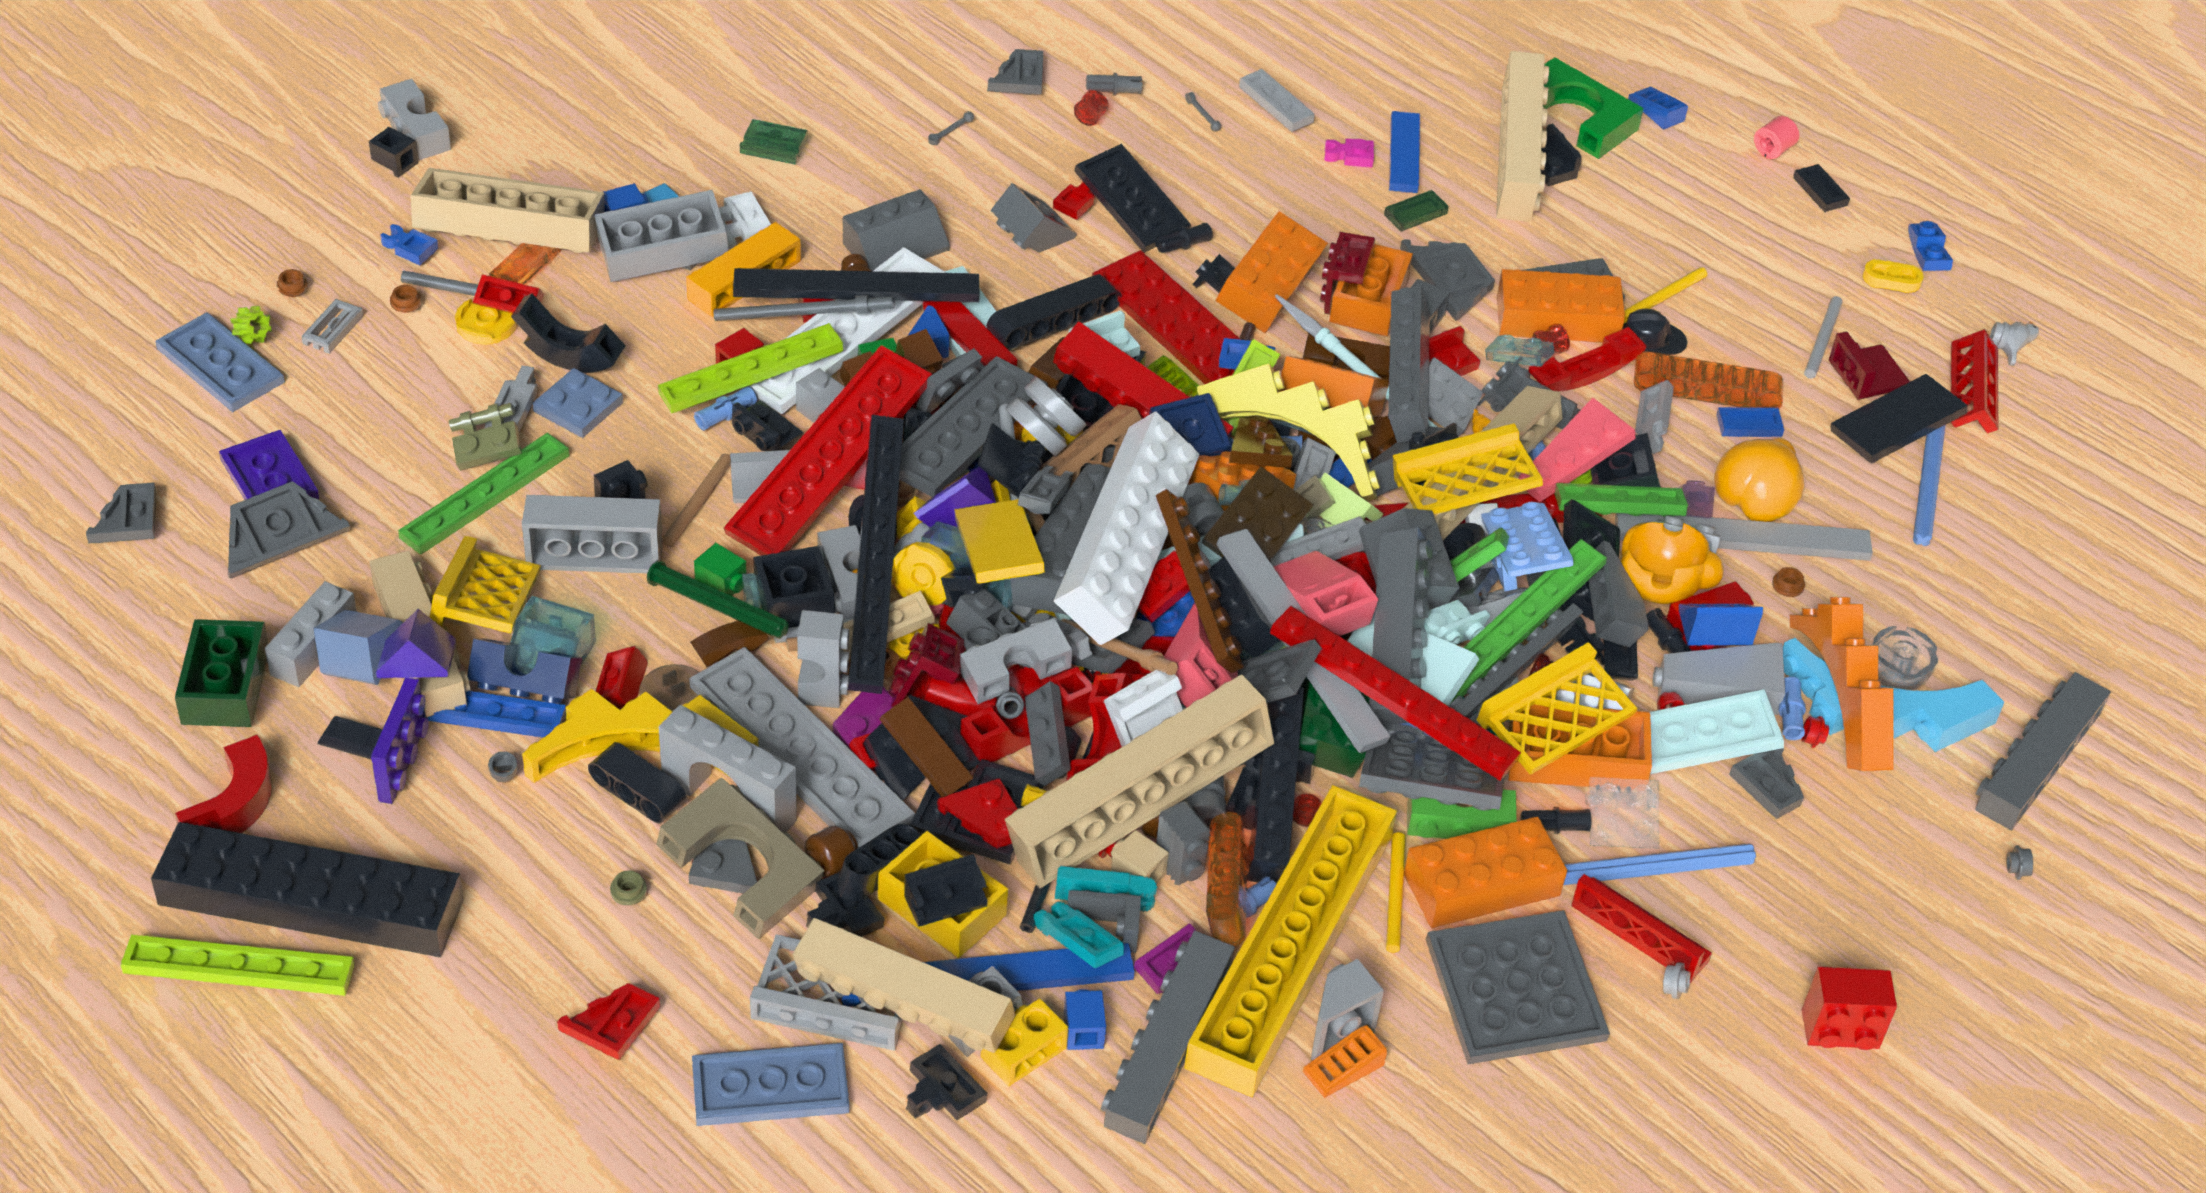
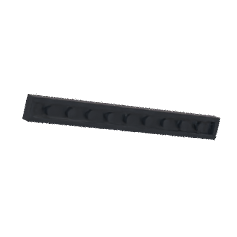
M872 415L870 420L847 690L882 694L904 424V419Z

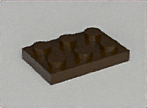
M1260 466L1204 536L1201 543L1223 558L1224 555L1216 545L1219 537L1247 529L1269 562H1271L1310 513L1314 504Z

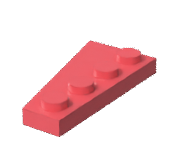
M1592 398L1533 461L1543 478V486L1525 491L1539 502L1543 501L1555 493L1556 483H1570L1636 439L1635 429L1595 398ZM1521 473L1518 478L1525 479L1530 477V475Z

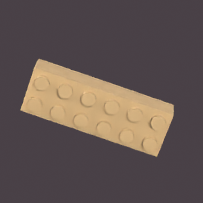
M1510 51L1502 87L1497 219L1531 222L1533 211H1539L1541 194L1538 192H1543L1545 185V175H1542L1540 170H1544L1546 153L1542 152L1541 148H1545L1547 131H1543L1542 126H1546L1547 109H1544L1543 105H1546L1548 98V88H1545L1543 83L1547 84L1549 67L1544 66L1545 54Z
M428 168L411 194L412 227L421 228L428 232H449L456 236H477L485 240H505L519 245L525 243L540 245L546 249H568L575 253L590 252L598 237L594 215L604 213V192L436 168Z

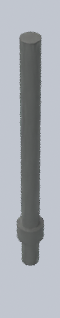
M869 295L856 296L855 299L719 308L714 309L715 321L854 311L857 314H870L871 310L894 309L895 300L893 296L870 298Z

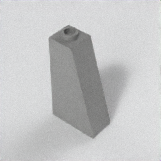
M1782 643L1664 654L1661 666L1654 668L1652 684L1653 687H1658V697L1664 692L1673 691L1682 697L1684 704L1764 689L1773 713L1778 715L1779 704L1783 701L1785 695Z

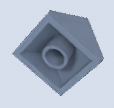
M344 610L317 625L313 629L320 672L328 676L378 685L381 678L376 677V670L385 641L403 622L398 619Z

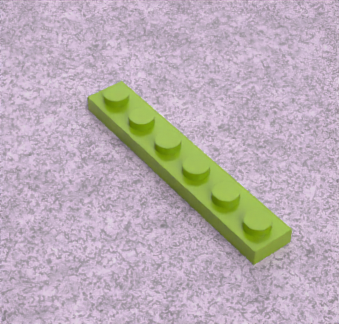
M828 323L659 384L658 392L672 414L842 352L843 342L831 324Z
M141 935L130 936L120 964L123 974L346 996L355 966L353 957Z

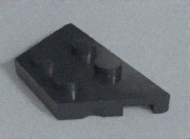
M908 696L923 716L941 707L957 731L961 732V719L968 716L915 696ZM881 723L863 743L869 757L875 761V771L882 781L884 780L885 784L904 801L926 777L903 749L898 746L892 749L887 745L886 741L891 734Z

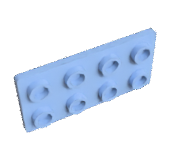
M1528 502L1521 507L1510 509L1495 508L1488 513L1481 514V519L1488 535L1499 528H1503L1509 535L1507 549L1491 560V564L1499 577L1504 591L1518 589L1517 576L1574 565L1573 557L1544 503Z

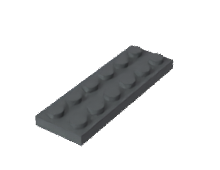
M996 356L972 381L962 387L902 443L899 480L931 497L943 491L981 455L991 424L994 423L1001 429L999 408L1002 404H1009L1015 397L1022 398L1031 407L1035 404L1026 394L1024 388L1035 376ZM1041 380L1046 386L1048 385L1047 382Z

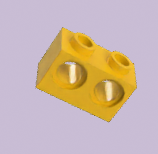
M1040 998L1030 1005L1019 1007L1014 1012L1015 1017L995 1053L985 1049L981 1050L980 1057L1008 1087L1064 1051L1067 1047L1068 1026Z

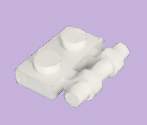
M751 191L724 198V207L719 208L727 233L728 250L737 245L736 237L741 236L743 241H745L760 230L771 225ZM732 220L733 223L726 225L725 221Z

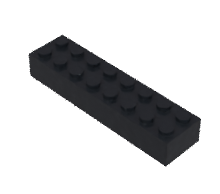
M178 822L151 877L157 904L160 906L440 958L464 901L460 873Z

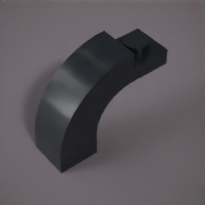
M532 293L522 299L511 315V318L528 335L524 344L545 361L564 369L572 370L575 368L582 373L605 370L615 364L626 347L606 323L588 331L575 330L563 325L551 315Z

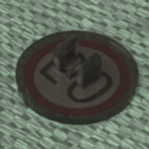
M680 664L658 667L649 672L642 680L640 695L646 691L673 712L679 705L689 703L698 696L690 688L689 678L698 674L699 671Z

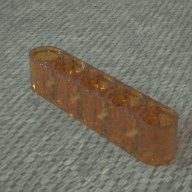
M1654 352L1641 353L1635 359L1634 386L1639 391L1668 380L1674 387L1672 397L1739 408L1780 409L1783 405L1784 379L1780 374L1773 371Z
M1226 812L1215 816L1210 823L1206 915L1212 937L1237 947L1244 941L1246 934L1248 845L1241 817L1236 813Z

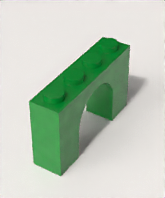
M1556 57L1544 64V66L1549 67L1547 84L1543 83V86L1548 88V98L1546 105H1543L1544 109H1548L1553 105L1568 103L1582 106L1594 114L1580 126L1576 144L1578 148L1600 159L1639 130L1643 107Z

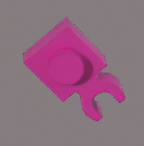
M1345 138L1344 144L1332 139L1325 140L1324 161L1336 162L1344 160V165L1373 167L1374 141Z

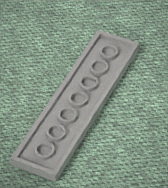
M745 647L689 678L690 688L697 695L704 697L759 739V747L796 767V794L828 826L837 825L849 830L854 835L858 848L896 824H911L915 813Z

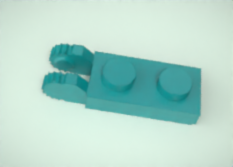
M1060 866L1057 872L1054 899L1068 901V893L1071 890H1089L1109 894L1124 893L1141 896L1140 911L1148 912V910L1151 911L1155 904L1154 894L1156 895L1157 883L1152 878L1130 875V873Z
M1062 901L1051 906L1052 914L1047 913L1044 909L1034 914L1033 918L1037 929L1046 936H1052L1094 968L1102 966L1124 954V944H1122V941L1079 910L1072 909L1067 904H1064V902L1062 903Z

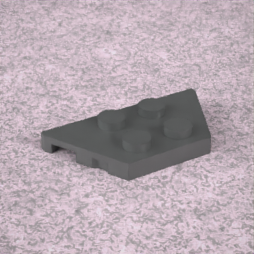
M1405 239L1401 241L1400 250L1413 253L1411 264L1423 280L1450 292L1447 311L1454 320H1459L1493 289L1495 279L1466 243L1429 241L1428 246L1411 245V240Z
M293 481L230 506L228 576L231 579L350 530V525L344 518L340 520L326 509L327 506L321 501L308 496L306 490Z

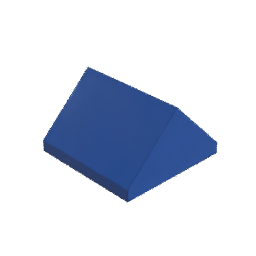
M1679 604V613L1687 645H1753L1763 615V607L1749 604Z

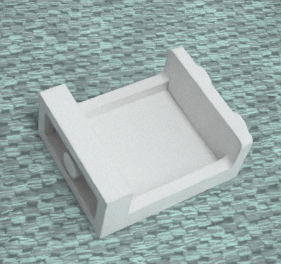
M1155 670L1104 700L1122 747L1130 743L1135 737L1143 735L1161 724L1165 719L1183 710L1176 693L1182 689V686L1176 675H1168Z

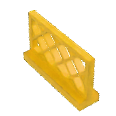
M1515 423L1393 455L1394 480L1397 486L1404 489L1414 509L1432 510L1434 515L1543 486V478L1519 440V430ZM1514 456H1518L1515 461L1507 459ZM1483 464H1487V466L1485 467V469H1481V468H1477V467H1476V466H1480V465H1483ZM1495 466L1509 469L1506 475L1492 472ZM1457 472L1454 477L1446 476V474ZM1516 472L1530 475V477L1525 479H1517L1513 476ZM1465 474L1478 477L1475 483L1461 480ZM1426 480L1423 486L1415 484L1417 482ZM1486 480L1499 483L1498 486L1491 488L1482 486ZM1434 482L1447 485L1444 492L1433 489L1431 486ZM1455 488L1469 491L1461 496L1452 494ZM1424 496L1437 499V502L1424 506L1421 503Z
M464 536L434 592L429 617L441 627L446 618H451L512 633L539 575L541 565L476 549L478 539ZM503 574L505 577H497L496 575ZM483 577L485 580L478 581L475 578ZM516 585L518 588L510 589L508 586ZM489 589H497L498 591L490 592ZM476 592L477 595L470 596L468 593ZM509 600L511 603L503 604L501 601ZM487 603L490 605L489 607H482V606H481V604H487ZM463 607H468V608H470L471 610H466V609H462V608H463ZM499 615H501V616H503L505 619L498 618V617H494V616H499Z
M1589 642L1483 702L1476 720L1485 730L1490 727L1501 740L1521 752L1518 761L1530 775L1619 724L1637 711V707L1594 659L1597 651ZM1592 672L1600 682V688L1581 685L1582 677ZM1560 689L1575 692L1574 704L1555 700L1556 692ZM1580 694L1598 697L1597 709L1579 705ZM1604 699L1617 701L1623 710L1618 713L1603 710ZM1534 704L1549 707L1548 718L1529 715L1530 707ZM1554 709L1573 712L1571 724L1553 720ZM1578 714L1596 717V725L1592 728L1577 725ZM1508 719L1522 722L1521 734L1509 732L1502 723ZM1532 724L1546 727L1545 739L1526 735L1527 725ZM1551 730L1569 732V741L1566 743L1551 741ZM1525 744L1544 748L1543 756L1533 762L1524 751Z

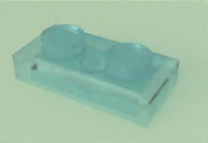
M1501 335L1485 349L1486 360L1514 363L1522 356L1523 358L1518 364L1541 367L1554 354L1553 342L1541 341L1538 338L1520 339L1514 338L1512 335Z

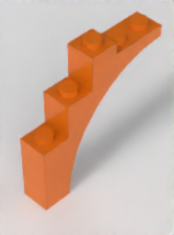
M1830 597V603H1818V608H1802V614H1791L1790 628L1801 631L1812 640L1821 652L1830 670L1842 712L1847 768L1859 771L1893 770V688L1880 687V681L1878 680V646L1866 645L1865 638H1863V604L1851 603V597Z

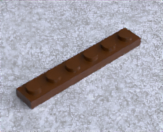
M1165 489L1155 496L1217 663L1229 672L1234 673L1244 667L1239 656L1242 653L1241 645L1229 629L1232 622L1227 611L1220 605L1218 599L1221 597L1220 589L1208 573L1211 566L1208 558L1200 551L1198 546L1200 541L1199 533L1189 522L1187 515L1190 514V509L1181 496L1176 497L1169 490Z

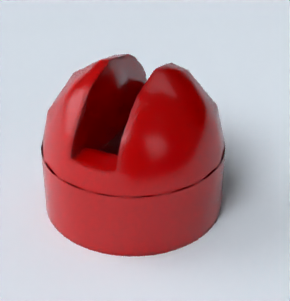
M1673 691L1664 692L1657 699V710L1666 709L1668 704L1670 708L1685 705L1682 697Z

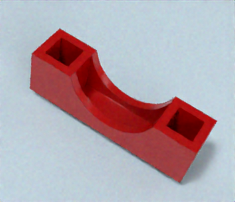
M1078 667L1048 680V682L1051 681L1060 687L1065 726L1070 727L1092 716L1088 700L1093 684ZM991 706L961 719L960 735L979 761L984 759L995 762L1031 745L1026 707L1023 708L1020 715L1012 719L1004 718L996 713Z
M1127 673L1095 675L1088 700L1093 720L1092 747L1086 759L1071 760V770L1068 771L1066 781L1071 779L1076 773L1084 771L1102 760L1106 755L1122 747L1104 700L1133 683Z

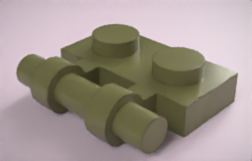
M498 403L492 404L486 410L476 413L467 411L460 413V417L449 420L452 432L464 429L463 435L452 438L456 465L460 471L522 454L518 426L514 421L504 423L503 419L515 415L512 403L501 406ZM492 422V427L476 430V425Z

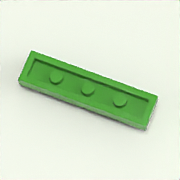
M1556 483L1555 497L1560 511H1564V504L1571 499L1591 511L1603 515L1628 513L1633 516H1641L1643 514L1660 515L1663 517L1665 515L1686 516L1688 507L1682 488Z

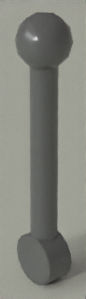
M1193 92L1186 93V102L1193 104L1211 124L1210 127L1214 132L1219 131L1221 123L1217 120L1215 121L1196 101Z
M967 111L964 113L963 118L938 134H930L928 136L929 144L938 145L942 137L965 122H972L974 114Z

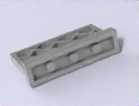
M775 935L758 985L754 986L750 996L751 1019L895 1051L902 1018L896 1012L894 1017L879 1014L874 1007L867 1004L859 996L857 997L861 1004L854 1007L843 1006L838 999L845 995L837 991L832 992L827 983L820 980L812 982L806 979L796 984L789 974L797 970L795 960L783 965L778 955L781 948L794 951L800 940ZM782 976L789 985V988L781 992L767 989L769 982ZM818 984L825 993V996L812 999L805 997L802 991Z

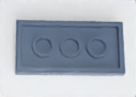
M208 312L155 341L156 348L231 412L240 409L285 383L284 375L236 335H232L229 329Z
M843 1043L692 1055L696 1126L849 1113Z

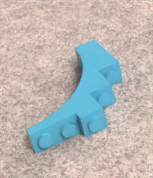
M1796 638L1784 642V673L1789 677L1798 678L1799 682H1801V690L1805 696L1813 701L1809 714L1815 718L1818 716L1823 717L1825 724L1829 725V735L1843 730L1844 725L1839 699L1826 662L1814 655ZM1983 680L1958 688L1938 691H1911L1893 688V739L1914 730L1921 740L1926 742L1934 752H1937L1996 724L2004 701Z

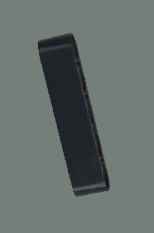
M1098 274L1000 309L990 316L986 327L1007 349H1014L1071 328L1078 321L1084 323L1114 311L1120 304L1118 296L1122 297V294L1103 275Z

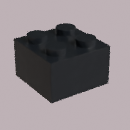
M819 546L753 557L754 585L761 608L786 620L789 623L788 628L799 626L802 610L834 613V591Z

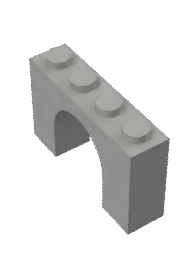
M679 705L659 726L661 771L676 780L684 788L688 796H691L711 775V765L726 773L740 788L744 798L755 808L762 809L768 815L770 822L780 831L787 832L797 821L795 766L682 705Z

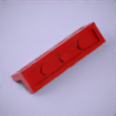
M1983 329L1951 342V393L1967 405H1973V410L1953 420L1951 424L1956 428L1978 420L1988 434L1999 430L1998 348L1986 330ZM1973 345L1966 354L1961 353V349ZM1968 364L1973 365L1966 374L1961 373ZM1968 384L1973 385L1965 395L1961 394Z
M1585 874L1578 880L1571 907L1661 965L1667 967V965L1675 966L1677 963H1684L1685 971L1690 972L1691 983L1709 963L1712 952L1604 883Z

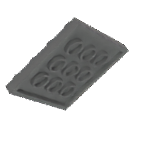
M1402 724L1383 725L1390 735L1388 742L1366 751L1359 787L1367 788L1374 793H1385L1387 791L1400 793L1410 799L1422 797L1437 799L1438 802L1446 805L1461 803L1472 805L1474 808L1483 811L1491 809L1500 810L1504 777L1499 781L1439 741L1425 735L1419 729Z
M1564 910L1427 933L1425 940L1467 1064L1608 1040L1610 1033Z

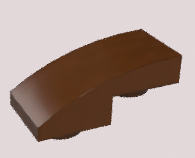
M734 621L714 628L695 638L690 643L706 667H709L713 663L722 660L734 649L738 651L745 647L749 652H752L770 638L760 630L740 621Z

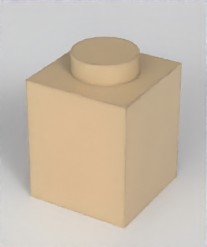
M1135 830L1126 839L1122 838L1114 845L1111 851V871L1152 878L1157 883L1166 875L1169 852Z

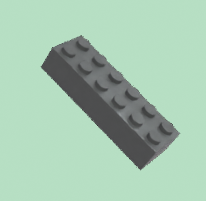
M1087 464L1034 538L1044 562V572L1010 578L1012 603L1014 605L1068 615L1054 602V599L1111 468L1100 464Z

